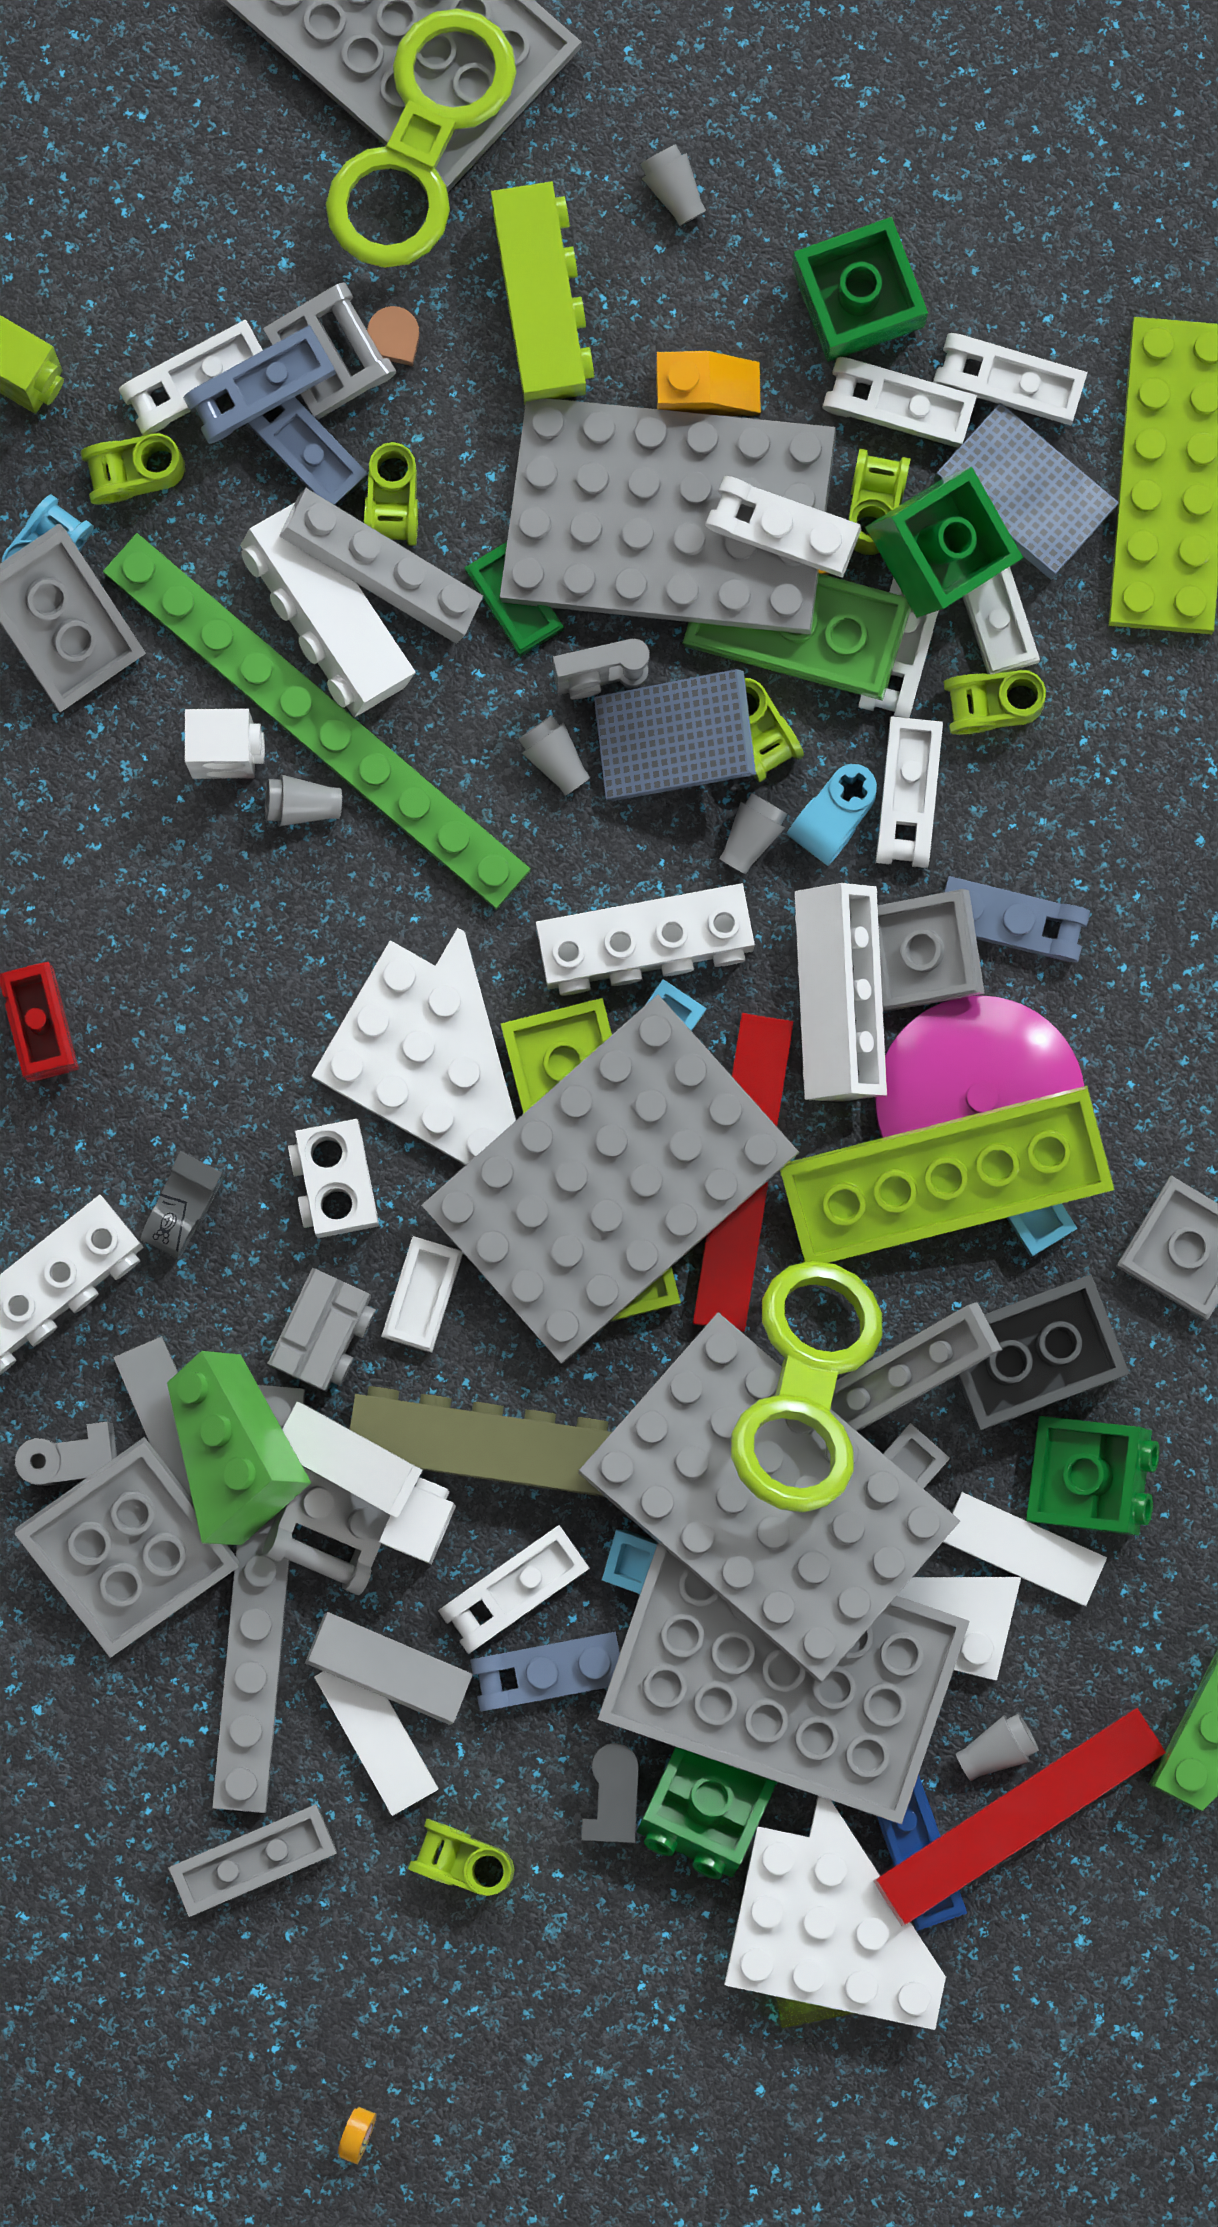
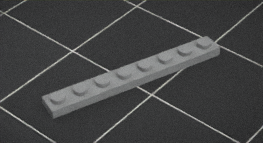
M258 1385L279 1425L283 1429L296 1402L304 1404L305 1389ZM276 1515L244 1544L237 1545L236 1549L239 1567L234 1570L212 1807L214 1809L267 1812L290 1560L285 1558L281 1561H276L263 1554V1547Z

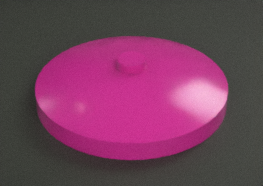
M968 996L952 999L933 1006L918 1015L898 1034L885 1055L887 1095L875 1097L876 1121L880 1136L884 1138L1083 1087V1076L1075 1054L1066 1039L1057 1028L1036 1011L1012 1000L999 997Z

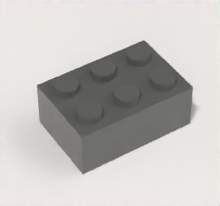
M1088 1275L984 1314L1002 1350L956 1375L955 1379L977 1433L1123 1378L1130 1373L1093 1277Z

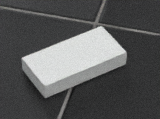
M412 1237L381 1336L382 1338L430 1353L433 1352L462 1259V1251L418 1237Z

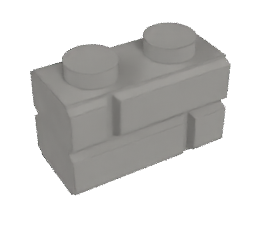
M312 1268L267 1364L325 1392L328 1391L331 1383L341 1386L353 1361V1357L345 1354L354 1335L361 1338L364 1337L376 1309L368 1306L371 1295Z

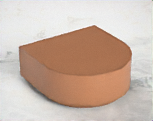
M396 306L385 307L377 311L370 319L367 331L382 358H389L392 362L413 366L419 343V327L415 317L406 309Z

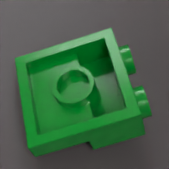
M1039 1416L1026 1521L1139 1536L1140 1526L1150 1523L1153 1512L1152 1495L1145 1493L1147 1472L1154 1473L1159 1461V1444L1157 1441L1151 1440L1152 1431L1136 1426Z
M675 1747L636 1832L645 1836L644 1844L658 1854L672 1856L677 1851L694 1859L693 1868L706 1877L720 1879L725 1874L733 1878L743 1860L777 1781Z

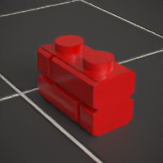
M44 962L1 973L0 987L2 995L6 999L5 1007L22 1075L27 1082L79 1070L55 971L51 964Z

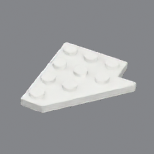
M457 928L436 966L390 940L314 1070L312 1078L460 1163L467 1165L511 1126L516 1119L465 932Z
M817 1796L809 1837L757 1826L724 1985L935 2030L946 1976L912 1924L909 1922L901 1926L873 1882L880 1875L831 1800Z

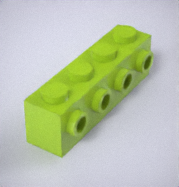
M553 181L491 191L492 210L524 405L529 401L546 398L564 399L586 395L585 379L594 378V369L590 347L580 348L577 329L586 328L582 297L572 298L569 279L578 277L573 246L563 248L560 229L569 227L565 196L555 197Z

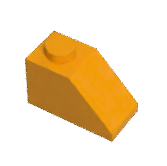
M711 351L657 352L656 390L658 410L719 416L761 415L760 362Z

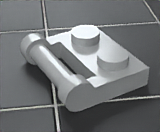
M339 283L263 328L272 345L308 325L313 329L336 371L334 376L301 393L312 415L317 420L370 388L383 384L396 374L390 359L382 358L350 301L353 299V295L346 283ZM329 312H333L365 368L351 376L319 320L320 317Z
M628 639L553 656V675L558 695L569 693L570 698L573 700L583 699L599 694L601 692L600 686L619 681L628 688L642 686L648 678L649 649L647 645L638 639Z
M304 1468L311 1484L277 1513L266 1538L263 1554L276 1561H281L283 1558L339 1581L342 1583L344 1590L360 1595L370 1579L371 1567L381 1546L379 1541L390 1514L319 1474ZM296 1523L356 1548L350 1563L293 1539L292 1532Z

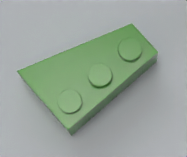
M201 1351L167 1382L201 1541L205 1544L242 1545L309 1486L311 1481L241 1354Z
M1218 1650L1166 1749V1753L1163 1755L1148 1784L1200 1811H1203L1218 1796Z

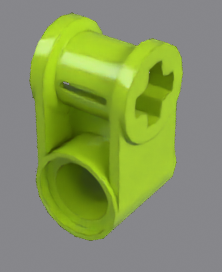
M160 433L123 441L102 442L88 446L80 452L82 461L88 462L93 491L89 494L92 504H111L127 500L136 495L169 489L182 479L185 472V461L177 445L170 437ZM166 451L172 454L171 463L166 470L151 472L146 469L147 460L153 453ZM107 464H108V469H109L110 478H111L110 481H109L108 474H107V469H106V465H107Z
M395 442L385 443L376 448L370 458L368 497L365 499L364 523L389 539L406 540L408 545L416 546L418 499H416L417 469L415 458L411 451L403 444ZM397 458L407 464V473L399 481H386L380 476V466L387 459Z
M859 449L851 488V495L853 497L848 517L849 521L857 523L866 516L879 519L898 507L899 504H902L910 458L902 457L898 462L869 456L867 450ZM861 531L854 550L864 555L880 553L872 538Z
M1027 670L996 674H968L943 681L944 689L949 691L951 696L954 722L949 725L951 734H973L1000 727L1025 725L1033 722L1040 716L1045 704L1046 689L1043 681L1037 674ZM1026 686L1035 693L1037 700L1030 708L1017 709L1009 703L1007 698L1008 692L1014 687ZM967 695L971 696L973 714L969 713Z
M745 678L746 692L751 694L757 702V711L749 716L756 771V775L753 776L758 782L766 779V772L791 757L796 760L802 758L804 752L794 732L786 720L780 716L763 686L751 678ZM778 743L780 744L772 750L768 751L767 753L763 755L760 754L768 748L772 747L773 745Z
M426 1819L424 1827L428 1831L417 1860L410 1861L409 1870L452 1886L454 1884L480 1895L490 1896L501 1893L508 1888L513 1880L514 1865L506 1852L471 1838L470 1834L431 1819ZM442 1840H444L442 1851L440 1853L437 1864H435L434 1861L436 1855L438 1853ZM487 1855L497 1858L504 1870L501 1881L492 1887L484 1886L475 1876L476 1863L483 1856Z

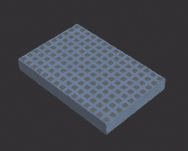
M1001 403L940 468L933 478V481L938 482L946 476L972 467L1022 556L1051 580L1119 504L1117 500Z
M735 669L594 697L606 800L617 801L756 775L744 671Z

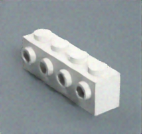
M293 503L248 530L240 545L243 549L242 558L251 574L255 577L261 576L271 591V603L277 614L285 621L290 620L300 635L299 644L304 655L311 663H318L329 679L327 685L334 700L341 707L347 706L355 718L404 689L416 672L357 583L279 536L295 504Z
M743 883L536 922L548 990L559 988L560 995H572L591 990L590 982L610 978L612 986L635 983L642 980L641 972L662 969L663 976L684 974L694 970V962L710 959L714 960L715 967L741 963L745 961L744 953L753 952L755 945Z
M838 883L795 891L805 1100L843 1102L887 1095L877 887Z
M98 1195L0 1274V1375L16 1362L12 1355L13 1352L27 1341L33 1347L42 1342L58 1328L53 1322L54 1319L68 1308L73 1313H77L99 1295L94 1288L110 1274L115 1280L121 1278L140 1262L136 1253L144 1247L101 1195Z

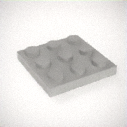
M145 1437L22 1523L15 1530L17 1538L110 1658L239 1567V1560L226 1544L202 1543L192 1498Z

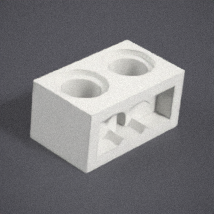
M185 709V763L192 779L255 778V764H264V732H261V724L253 723L249 709Z
M358 1119L295 1131L298 1144L289 1145L288 1150L294 1177L304 1175L307 1195L298 1197L304 1228L314 1226L316 1237L322 1238L378 1227L379 1221ZM326 1140L334 1141L342 1148L340 1161L330 1168L320 1167L313 1161L314 1148L320 1142ZM333 1192H344L352 1199L351 1211L342 1219H331L323 1213V1202Z
M419 1477L398 1518L390 1515L379 1542L432 1565L456 1507L453 1502L446 1500L450 1491Z

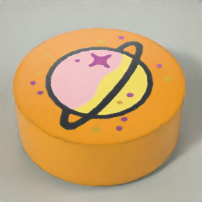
M361 2107L353 2110L338 2147L337 2154H339V2158L354 2164L359 2163L370 2139L376 2121V2113Z

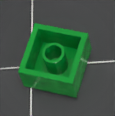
M892 217L794 251L792 270L827 362L925 327L928 311Z
M972 467L944 477L865 527L916 618L944 609L1023 559L1022 554Z

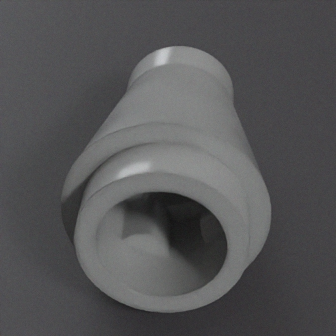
M676 144L640 164L646 175L642 180L671 212L679 226L706 212L698 192L687 153L682 155Z
M552 715L518 739L525 748L522 754L553 781L565 796L590 778L581 763L565 724L559 725Z
M282 774L280 780H267L265 793L266 821H278V826L280 827L323 819H340L342 809L341 788L327 787Z
M751 793L745 804L740 802L725 850L719 859L738 871L747 874L751 865L785 829L782 823L787 813Z
M1018 1713L1010 1718L1003 1715L966 1748L957 1752L956 1757L968 1779L973 1781L980 1776L1030 1762L1029 1756L1039 1751V1748L1027 1724Z

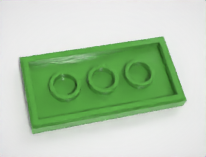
M819 574L811 634L689 622L683 644L685 647L883 701L911 607L904 596Z

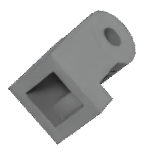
M113 1423L86 1424L88 1439L53 1443L39 1438L26 1441L19 1447L15 1456V1466L18 1474L23 1480L41 1486L83 1481L117 1457Z

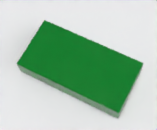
M507 542L464 568L478 593L483 595V601L520 658L564 631V627L549 606L538 604L537 606L521 605L501 601L500 592Z

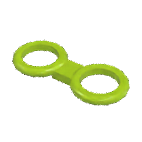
M458 8L436 11L411 26L398 43L393 63L396 91L406 106L385 147L366 149L349 159L331 182L326 201L329 228L340 246L363 263L383 268L408 265L431 251L444 234L450 212L447 186L436 170V167L454 130L476 127L495 116L511 96L517 73L513 48L502 30L481 14ZM457 31L473 35L487 46L494 58L495 74L492 85L483 97L466 106L449 107L436 104L423 94L415 81L414 66L417 54L429 40L442 33ZM391 168L406 172L419 181L427 194L429 209L426 221L416 235L402 243L382 245L370 242L356 232L348 218L347 204L352 189L361 178L373 171Z
M808 1261L791 1265L773 1278L762 1298V1324L770 1343L785 1359L782 1363L775 1396L760 1399L740 1415L731 1433V1459L740 1480L758 1499L780 1510L807 1512L826 1507L844 1493L854 1471V1452L845 1427L830 1412L837 1375L855 1371L871 1359L882 1339V1312L874 1293L857 1275L836 1264ZM807 1285L826 1286L841 1293L854 1306L860 1320V1335L857 1341L849 1348L835 1352L816 1350L801 1342L791 1331L785 1318V1300L787 1295L796 1288ZM781 1418L798 1420L812 1427L823 1438L830 1453V1472L827 1478L818 1485L806 1488L786 1486L772 1479L760 1466L754 1452V1436L757 1429L766 1422Z

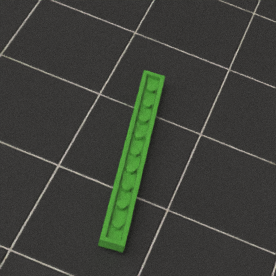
M138 533L133 536L103 570L104 576L496 911L531 872V869Z

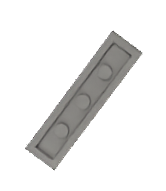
M307 488L298 496L279 535L281 538L456 644L465 636L483 595Z
M978 1302L963 1307L869 1361L857 1370L836 1380L830 1409L858 1432L1002 1350Z

